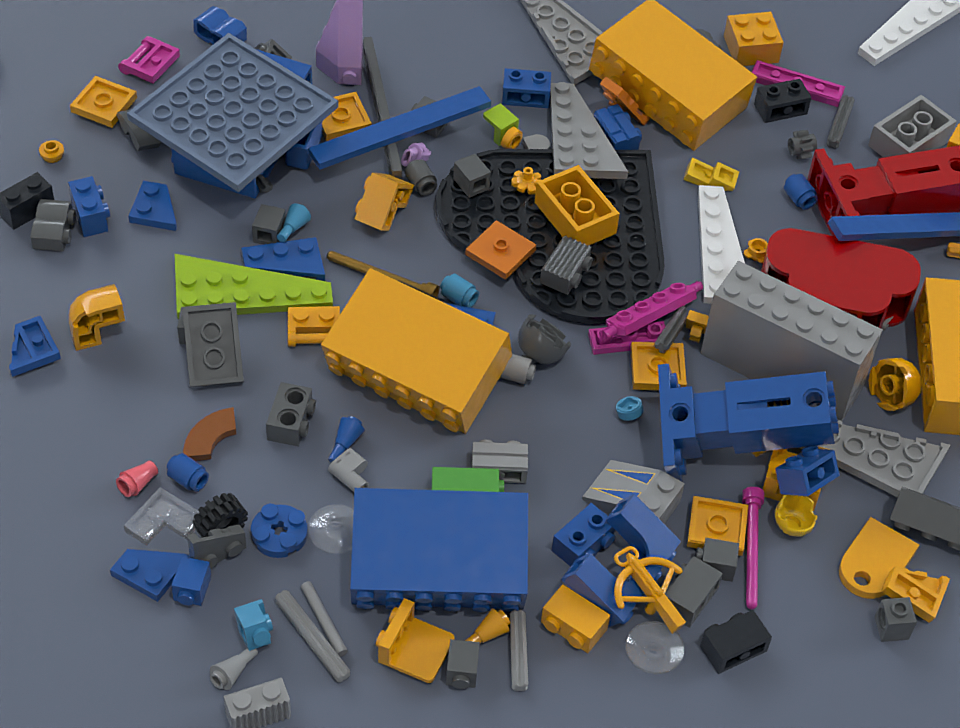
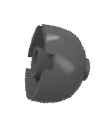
M528 315L519 329L517 339L520 349L524 352L522 356L533 359L532 364L536 362L552 364L560 360L570 348V341L565 343L563 341L566 337L564 333L547 320L542 318L538 322L534 320L536 315Z

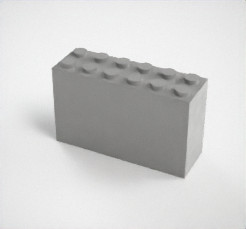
M737 261L714 293L701 354L750 379L826 371L827 381H833L837 419L843 421L864 387L883 329L745 263Z

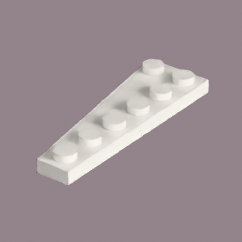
M910 0L859 47L858 54L873 66L877 65L960 13V0Z
M699 185L698 209L703 303L712 304L714 293L737 261L745 262L724 188L721 186Z

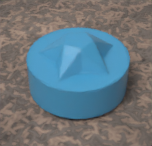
M625 397L616 404L618 417L622 420H634L644 412L642 401L638 397Z

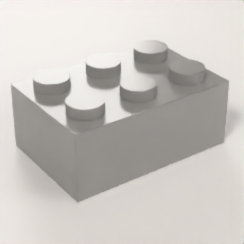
M920 95L875 124L868 146L883 158L939 149L948 143L957 121L927 98Z

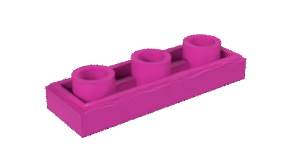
M664 321L651 322L627 336L617 335L606 341L600 338L599 332L607 327L589 329L588 337L593 355L630 351L631 342H656L665 328Z

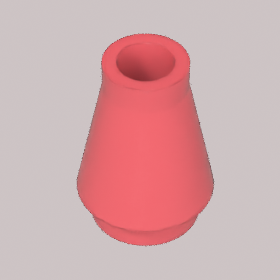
M149 460L144 464L121 472L116 479V485L124 496H137L149 481L158 474V468Z

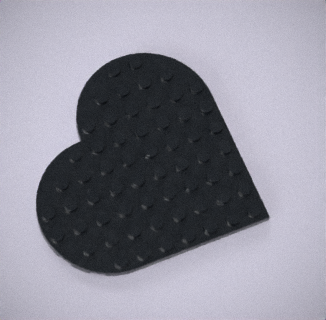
M495 149L477 153V156L491 172L490 189L470 198L454 181V166L450 169L447 177L442 179L438 187L436 212L439 224L446 236L463 251H466V248L496 220L536 244V251L514 273L521 289L530 300L543 310L557 317L577 323H606V319L616 315L617 312L626 310L634 306L636 302L653 296L654 293L658 292L662 283L665 264L651 150H615L628 170L627 179L590 178L620 213L617 233L590 245V257L593 258L592 264L587 272H582V278L576 289L572 288L568 295L540 283L541 270L563 237L535 204V194L529 195L527 189L524 193L517 191V187H513L511 184L514 173L518 170L523 172L525 167H531L533 173H540L541 180L554 175L553 149Z

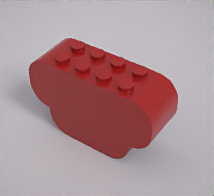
M785 228L771 235L761 272L882 329L884 321L888 318L893 317L889 321L888 327L899 325L907 318L920 282L921 267L912 254L899 248L858 240L838 241L836 236Z

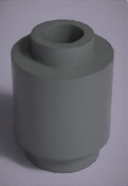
M413 160L408 164L405 169V175L409 182L414 185V190L422 196L433 193L437 188V179L424 160Z

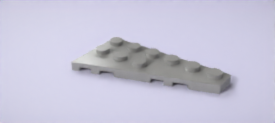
M520 0L571 83L576 85L593 75L589 70L594 44L596 38L603 32L563 0Z
M565 82L551 83L550 108L554 175L579 165L589 178L627 179L628 170L575 85Z

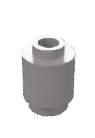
M512 354L501 378L526 385L527 381H532L535 375L536 366L532 365L533 359Z

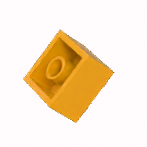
M772 12L727 16L724 38L730 55L742 66L755 65L757 60L769 64L779 63L784 42Z

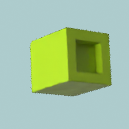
M501 103L483 113V118L494 127V142L498 146H501L503 136L511 127L518 128L519 119Z

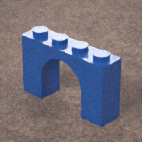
M635 494L620 500L606 519L627 541L629 546H633L638 550V559L660 557L671 561L675 557V549L681 541ZM591 553L576 559L561 579L571 590L610 614L608 627L619 623L623 625L628 622L634 614L633 608L636 604L640 603L624 602L625 606L623 609L617 607L614 596L617 578ZM645 566L655 581L662 575L661 569L663 566ZM632 576L628 581L624 582L622 596L646 597Z

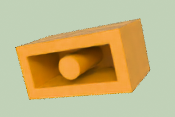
M564 584L545 604L541 616V623L548 631L559 634L567 639L571 646L576 649H582L586 653L591 651L608 630L610 614Z

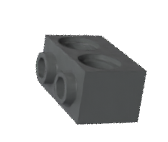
M280 382L266 423L268 441L299 447L302 436L306 437L308 433V416H313L315 412L316 400L312 399V388Z

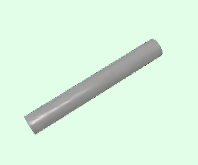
M310 581L303 583L301 589L329 642L340 657L344 656L348 650Z

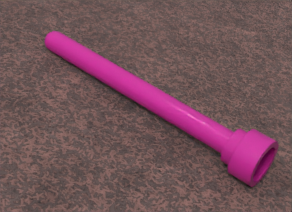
M747 487L742 491V503L748 505L746 606L751 610L757 607L758 521L759 509L764 504V490L759 487Z

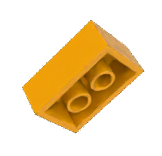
M579 165L536 183L535 204L562 237H571L573 240L576 239L577 242L580 241L582 244L591 245L617 233L620 213Z

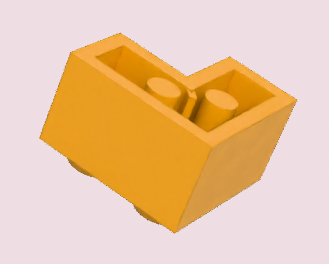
M372 172L371 176H368L365 181L363 198L356 205L355 212L357 214L355 220L379 230L389 231L397 208H406L414 185L389 174Z

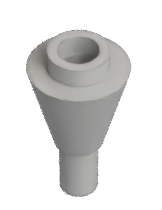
M246 648L239 655L212 665L210 667V680L214 686L219 689L230 690L246 667V664L258 655L257 649L249 651Z

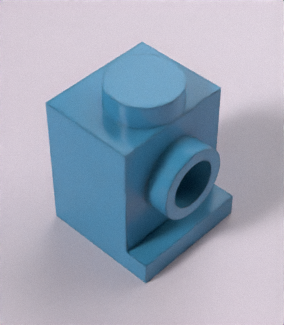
M262 599L234 608L239 633L249 651L271 644V634L269 631L273 630V625L268 613L266 614Z

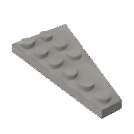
M838 420L839 434H834L835 444L818 445L817 447L835 450L839 468L898 497L902 486L923 494L951 445L941 443L940 446L926 443L927 439L916 437V440L901 437L899 433L859 424L856 427L843 425L842 421Z

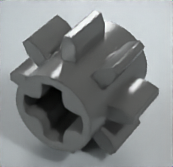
M808 130L794 131V137L788 139L790 154L796 155L797 159L811 158V152L817 149L815 135L809 134Z

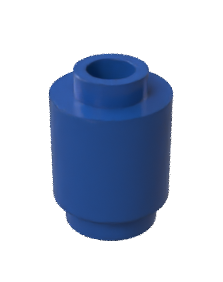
M793 174L786 179L784 191L797 207L806 210L816 204L818 200L817 192L803 174Z
M186 454L174 455L167 463V476L186 489L197 492L206 485L209 473L206 472L204 466Z

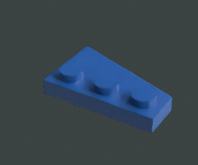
M316 237L241 248L245 267L299 277H316V280L325 281V271Z

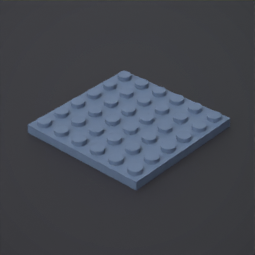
M228 33L127 112V117L129 121L239 192L338 108V100Z

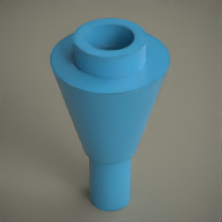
M294 203L289 206L283 228L277 235V239L280 242H285L291 233H294L311 220V214L304 205Z

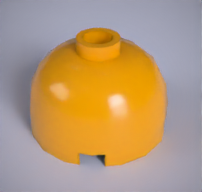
M886 358L878 361L877 366L872 367L868 379L871 395H876L881 401L877 403L878 406L886 411H896L913 404L920 395L922 387L918 369L913 363L903 358Z

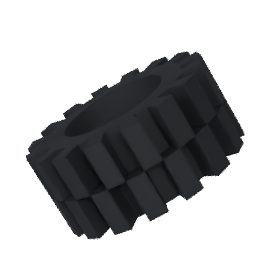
M222 493L220 498L216 495L213 497V501H206V506L198 509L200 513L194 515L195 520L192 521V524L202 538L208 537L210 530L225 529L234 525H240L243 528L245 526L244 522L248 520V512L232 493Z

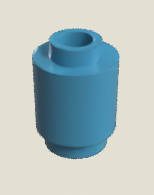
M455 273L446 276L440 285L442 289L441 295L459 306L471 308L478 300L480 294L476 290L475 285Z

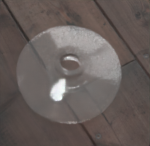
M333 504L317 510L310 518L308 524V534L312 543L320 550L328 553H343L351 550L354 509L345 505Z
M647 621L635 626L628 634L626 653L629 660L638 669L650 674H664L672 671L680 664L684 655V643L679 633L676 631L672 634L665 623ZM655 650L658 654H652L649 651Z

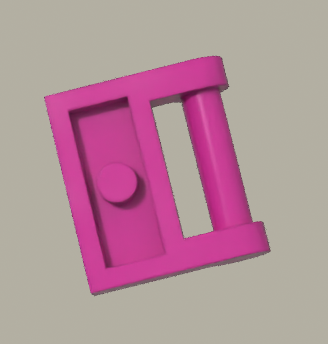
M146 36L141 41L142 45L127 60L123 59L118 64V68L123 74L128 75L130 73L154 84L180 57V50L153 37Z

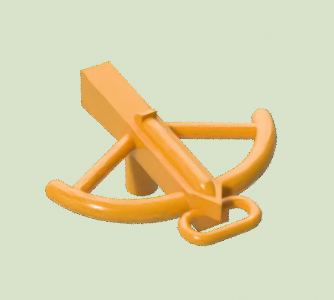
M628 546L617 552L614 556L616 564L625 567L615 582L614 596L617 607L623 609L625 606L624 602H647L648 604L645 607L647 614L654 615L657 611L672 634L680 630L686 621L665 593L673 573L681 574L683 572L682 568L672 561L660 557L638 559L639 552L633 546ZM629 550L634 552L635 556L628 552L626 562L622 563L619 561L618 557ZM660 565L669 568L661 588L646 570L645 566ZM629 575L632 576L647 597L622 596V587Z

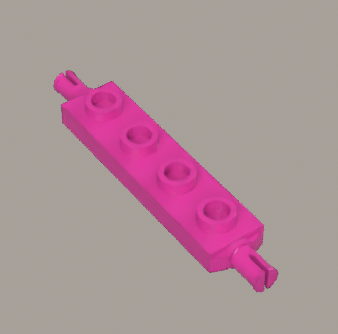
M695 281L686 286L683 283H674L667 289L656 292L653 296L643 301L636 302L634 306L617 312L616 315L606 319L607 328L599 332L600 338L606 341L617 335L627 336L697 299L696 293L703 289L702 283Z

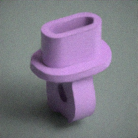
M422 142L412 143L404 151L401 164L408 166L413 160L427 161L431 151Z

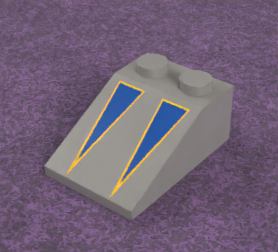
M610 460L583 495L582 500L589 504L593 503L601 511L610 515L620 500L635 494L665 524L681 502L685 483L661 470Z

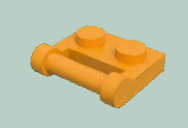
M340 306L288 307V347H296V344H321L338 319Z

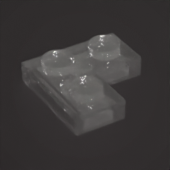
M160 487L124 525V530L145 545H148L165 526L187 539L188 535L196 531L192 521L195 520L194 515L200 512Z

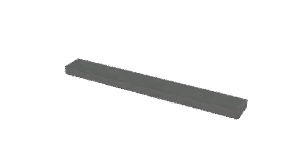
M364 37L363 57L379 123L390 119L373 39L372 37ZM396 142L383 146L389 175L402 180V167Z

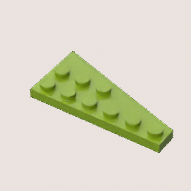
M175 254L178 319L181 307L236 302L237 315L288 312V307L333 306L331 282Z

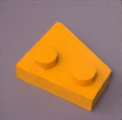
M895 566L889 572L881 592L890 598L910 597L914 613L930 623L936 618L950 578L947 576H941L939 579L927 577V572H913L907 568Z

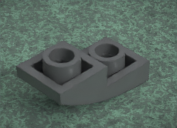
M130 110L117 112L116 115L124 134H130L137 151L158 148L161 141L128 120L127 112Z

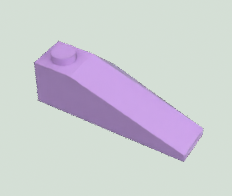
M336 0L328 23L324 27L321 39L316 46V67L337 84L361 85L363 0Z

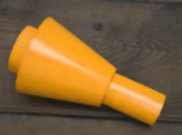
M492 608L476 628L474 634L465 641L487 642L510 632L508 625L511 622L501 609L496 611Z

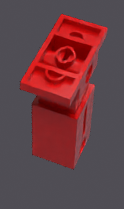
M960 145L878 158L876 166L854 169L852 163L833 165L832 159L828 157L824 148L816 149L807 180L817 192L818 200L816 205L831 236H835V234L828 225V221L831 217L960 212Z

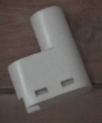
M351 448L343 452L328 467V471L353 492L354 488H368L369 483L359 475L367 467L368 461Z

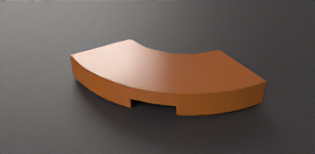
M234 407L213 412L201 419L189 432L185 440L183 453L195 461L212 459V452L217 443L226 437L236 435Z

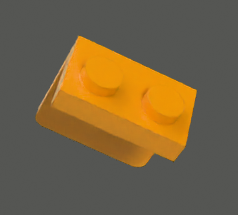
M404 598L399 608H393L387 630H382L376 640L378 662L426 683H432L449 653L450 639L454 640L455 637L446 630L414 618L415 602Z

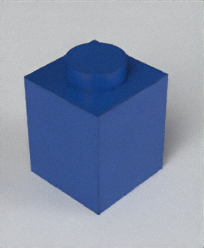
M181 557L171 585L174 601H178L183 605L194 604L202 606L211 580L210 562Z

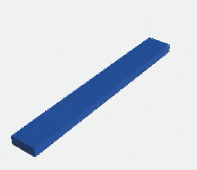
M478 86L308 148L309 155L319 170L490 108L491 100L482 88Z
M960 212L835 216L829 219L828 225L838 241L960 236Z

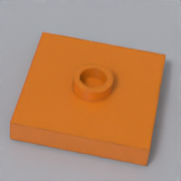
M496 220L466 248L465 255L506 280L536 251V244Z

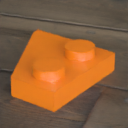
M605 76L600 85L604 90V97L610 101L608 104L610 106L618 104L624 112H628L633 119L645 126L650 118L638 110L639 105L622 87Z

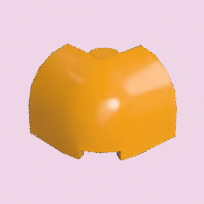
M115 284L88 290L77 296L70 305L69 325L76 351L101 345L99 328L125 321L123 304Z

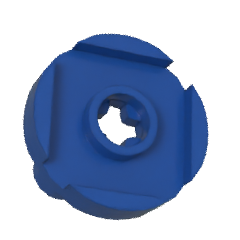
M269 503L262 507L261 511L257 513L252 521L251 538L257 545V549L266 556L272 558L287 557L288 553L295 550L298 552L302 549L307 541L308 529L305 515L301 510H297L294 507ZM283 527L287 531L276 535L274 529Z

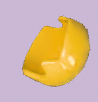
M784 495L776 506L774 515L776 523L783 533L789 536L801 537L812 531L817 520V515L813 513L814 502L807 496Z

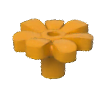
M525 167L523 172L518 170L514 173L511 184L513 187H517V191L524 193L527 189L529 195L535 194L536 183L541 180V174L538 172L533 173L531 167Z

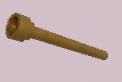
M334 251L327 253V259L364 274L371 268L435 297L439 295L440 286L434 283L419 284Z

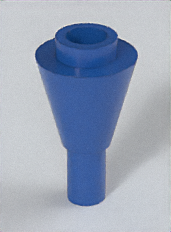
M353 416L340 419L335 447L328 458L331 463L365 432L359 419Z

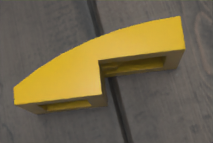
M692 157L688 163L683 180L696 185L721 186L724 188V191H733L739 171L720 162H717L715 167H712Z

